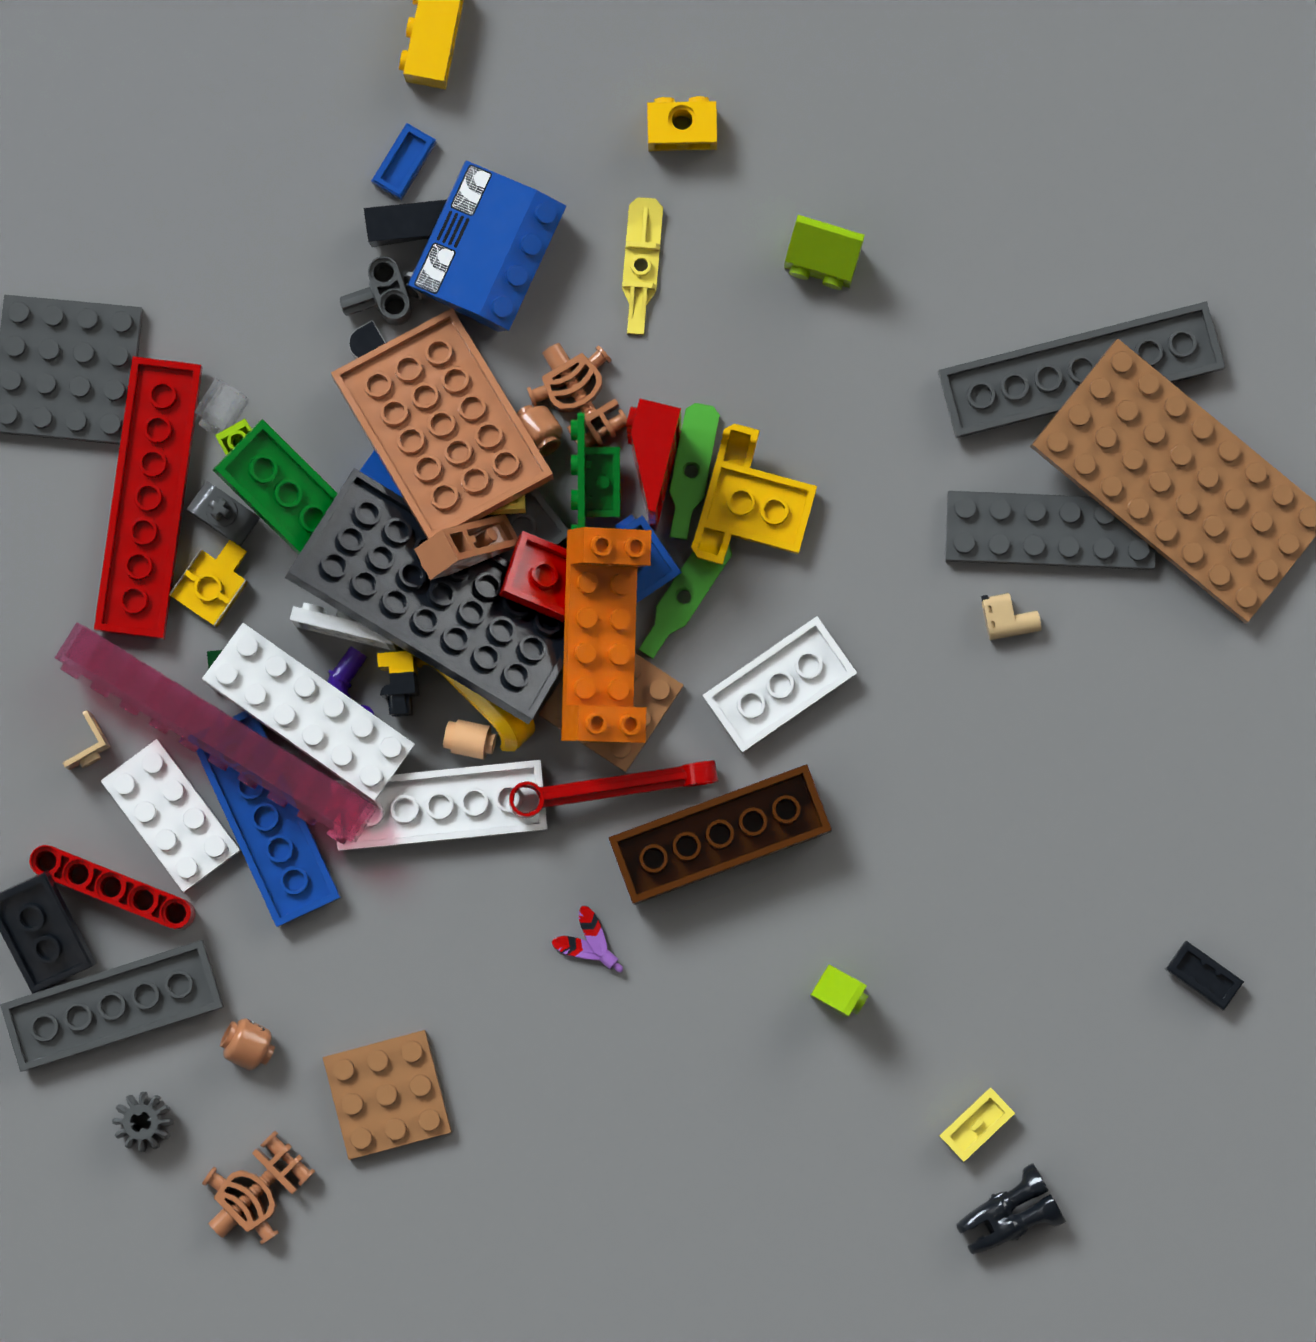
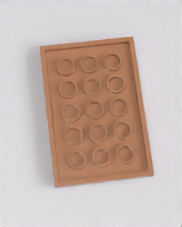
M452 308L331 372L335 384L427 539L442 529L477 521L554 479L551 469Z

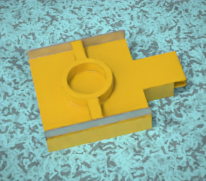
M231 540L228 541L216 559L200 549L169 595L217 628L248 584L247 580L235 573L247 551Z

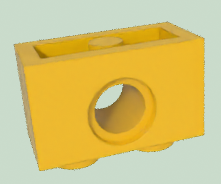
M696 96L689 98V102H675V99L671 97L655 98L654 102H647L648 151L717 150L716 101H709L708 97ZM679 116H685L691 120L692 124L689 128L680 130L673 125L674 119Z

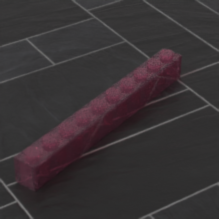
M76 622L55 656V659L63 663L60 669L76 679H79L81 675L92 681L90 688L106 698L112 693L122 699L119 706L135 716L140 711L151 717L148 724L164 734H167L169 729L181 736L178 741L180 744L195 753L201 748L210 754L209 762L224 771L230 766L240 773L237 778L238 780L253 789H256L258 784L270 791L267 798L284 808L288 803L299 809L297 814L299 818L313 826L316 825L317 821L329 828L326 834L342 844H345L347 840L356 843L378 808L375 804L81 623Z

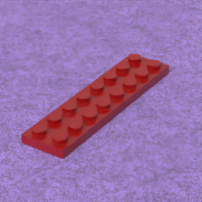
M132 357L94 624L95 631L165 640L171 598L169 593L172 590L202 377L203 367L200 364Z

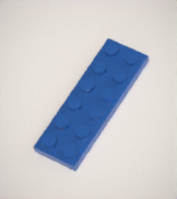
M244 711L190 736L276 927L285 925L340 899V893L262 723Z

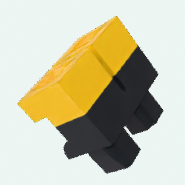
M407 651L377 653L378 668L382 671H389L390 684L385 685L380 692V696L388 699L389 715H392V717L412 716V697L419 696L416 657Z

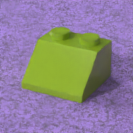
M798 215L785 258L784 268L790 270V275L799 279L808 280L811 276L823 280L822 284L832 289L842 290L843 286L850 288L865 235Z

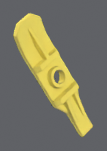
M637 197L629 204L622 290L629 303L627 334L644 335L646 306L657 290L663 206L656 198ZM643 259L648 263V267L644 271H638L634 267L635 262Z

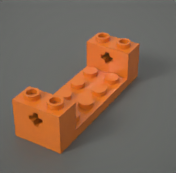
M595 527L567 530L561 741L646 742L647 707L633 706L637 568L651 566L652 530Z

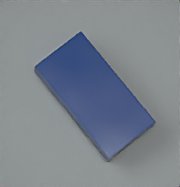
M406 123L371 180L372 184L402 201L436 145V139Z

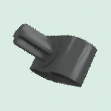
M377 257L372 260L368 267L370 287L341 296V308L343 313L349 316L377 306L378 311L381 312L386 322L395 326L402 325L411 317L412 307L399 268L390 257ZM390 268L394 271L393 277L387 282H380L375 279L378 270ZM392 300L404 302V309L399 314L393 315L386 311L387 305Z
M208 481L204 483L186 509L239 546L243 544L260 519L251 510Z

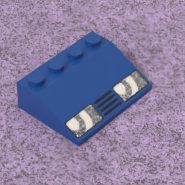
M465 161L407 286L497 332L509 331L565 211L566 205L536 189Z

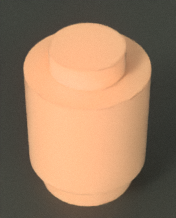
M458 719L457 722L448 721L444 734L443 748L450 749L453 754L484 760L487 754H493L497 735L491 733L490 725Z

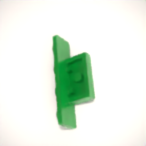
M578 412L577 420H571V441H577L578 455H571V475H578V489H571V510H578V524H571V529L586 527V517H620V447H585V412Z

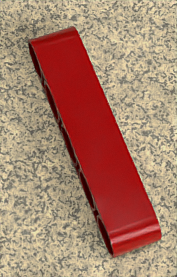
M42 845L34 849L30 855V867L36 874L44 872L40 867L41 857L47 852H52L56 857V864L49 872L54 882L166 927L177 930L186 929L195 919V909L189 901L61 849ZM79 865L86 866L89 873L87 880L82 884H76L72 878L73 870ZM111 878H117L121 883V890L115 897H108L104 890L106 882ZM143 891L151 892L154 899L152 906L147 910H141L137 906V897ZM175 904H182L186 909V917L180 923L175 924L169 918V911Z

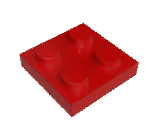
M522 531L518 536L499 595L564 622L567 549Z

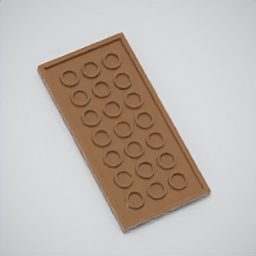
M1119 339L1112 343L1030 446L1243 623L1249 622L1316 537V501Z

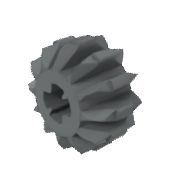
M140 1092L139 1104L133 1095L126 1096L130 1108L121 1104L117 1105L116 1110L124 1114V1118H114L112 1120V1124H123L124 1129L115 1134L116 1138L119 1139L129 1135L125 1142V1147L128 1149L132 1148L138 1140L139 1152L146 1151L147 1140L153 1149L159 1148L160 1143L156 1135L163 1139L170 1137V1134L162 1129V1125L170 1126L174 1124L173 1119H163L162 1117L163 1114L171 1110L170 1106L165 1105L157 1109L161 1101L159 1095H155L148 1104L147 1092ZM147 1113L150 1116L147 1121H151L150 1128L139 1130L136 1127L139 1122L135 1123L136 1116H144Z

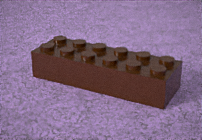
M806 764L608 838L633 905L823 836L830 833L832 829Z

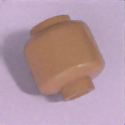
M527 405L517 412L518 417L543 457L552 454L559 448L563 429L546 406L533 407L532 405Z
M246 1018L239 1020L237 1023L232 1021L220 1042V1047L224 1048V1058L249 1071L257 1068L260 1063L266 1065L275 1050V1046L270 1044L272 1039L270 1030Z

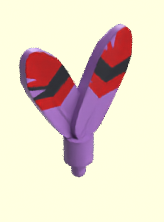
M582 906L579 910V922L586 940L571 936H560L552 940L553 947L567 956L586 960H599L608 969L614 968L617 972H622L623 967L618 963L619 959L607 949L606 939L595 912L587 906Z

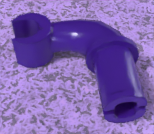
M350 646L333 671L328 670L329 677L327 682L351 698L348 693V689L352 686L350 682L367 657ZM361 705L374 715L373 710L366 705Z

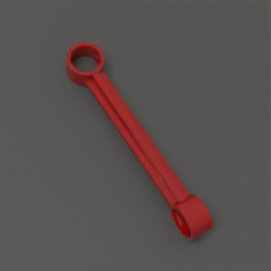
M715 760L702 761L678 767L539 787L533 782L525 781L517 784L512 789L509 795V806L515 815L521 818H531L537 815L542 808L679 787L712 784L718 782ZM522 787L533 789L540 798L537 808L529 813L519 811L513 802L515 793Z

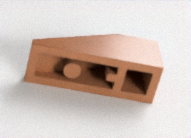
M501 514L442 529L414 550L420 559L422 568L426 571L429 579L432 580L451 575L515 548L518 537L506 514Z

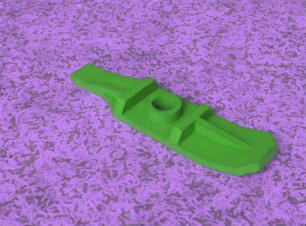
M694 403L685 410L670 487V494L675 505L670 533L671 538L687 540L692 511L704 499L720 417L716 409L710 405ZM690 465L695 466L698 469L697 476L694 478L687 477L684 472L686 467Z
M730 544L723 565L698 559L694 552L691 553L680 570L682 573L675 577L656 606L655 625L640 646L639 650L653 659L668 636L687 625L732 557ZM688 591L691 595L690 601L685 604L680 603L677 599L679 592Z

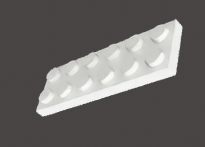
M245 623L241 624L202 678L205 684L373 802L415 745V743Z
M541 760L395 774L374 802L343 780L331 781L338 851L548 830L546 808H542L534 817L521 818L515 815L509 806V795L517 784L529 781L537 784L539 787H543ZM522 787L515 793L513 802L519 811L529 813L537 808L540 798L533 789Z

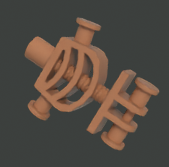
M556 343L542 353L552 371L542 376L544 385L532 390L530 387L527 388L532 405L535 407L537 402L549 398L554 409L560 412H574L581 409V412H585V427L589 431L585 434V447H591L595 444L599 447L603 444L600 437L607 433L611 438L616 437L615 432L625 427L627 423V417L622 409L618 410V415L609 420L605 416L619 408L616 399L611 400L598 409H595L592 403L602 389V376L597 369L603 363H610L612 360L599 345L595 347L597 351L589 358L580 353L574 358L569 359L561 344ZM585 368H587V369H588L587 374H586L585 377L579 382V380H577V378L582 374V372L585 370ZM594 377L596 379V385L594 386L591 393L587 395L585 392V388L590 384L591 380ZM565 385L568 388L560 391H552V388H559ZM573 397L576 402L563 404L557 399ZM600 419L604 427L596 431L592 423ZM570 425V426L567 427V430H568L569 434L571 435V425Z
M276 1131L260 1145L262 1148L267 1147L275 1155L271 1160L259 1148L252 1152L266 1167L267 1170L264 1171V1174L258 1176L255 1173L240 1170L231 1173L225 1179L216 1173L217 1168L213 1167L202 1182V1185L206 1186L209 1184L218 1191L214 1199L223 1209L208 1224L220 1237L224 1238L239 1224L246 1232L252 1231L255 1228L262 1239L260 1241L261 1245L272 1239L279 1232L278 1230L273 1231L267 1222V1219L275 1213L277 1202L270 1185L275 1180H278L291 1194H294L298 1188L286 1176L292 1172L300 1180L298 1184L302 1186L316 1172L314 1169L309 1170L301 1162L303 1157L300 1154L294 1159L288 1153L292 1146L289 1143L284 1145L276 1137L278 1135ZM281 1158L288 1164L283 1171L275 1165ZM243 1176L255 1182L250 1187H247L234 1180ZM229 1187L243 1192L244 1194L238 1197L237 1195L232 1194L227 1190ZM264 1192L269 1202L266 1213L259 1198ZM252 1203H254L258 1213L257 1220H255L253 1212L249 1208Z

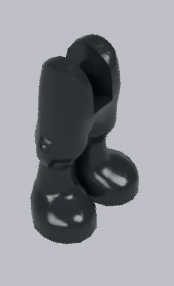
M1034 1163L1023 1169L1022 1181L1009 1192L1004 1191L992 1194L987 1202L974 1209L956 1224L960 1234L969 1229L976 1228L982 1222L988 1228L989 1234L979 1237L975 1242L967 1246L972 1254L987 1251L1010 1240H1019L1027 1232L1028 1228L1044 1222L1055 1227L1066 1222L1051 1194L1042 1198L1025 1211L1013 1214V1210L1017 1206L1049 1191Z

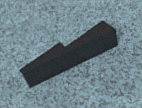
M447 200L364 208L369 244L371 247L429 239Z

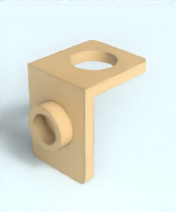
M88 710L82 713L98 743L64 761L62 764L68 770L80 764L82 768L94 764L101 759L99 754L111 747L93 714Z

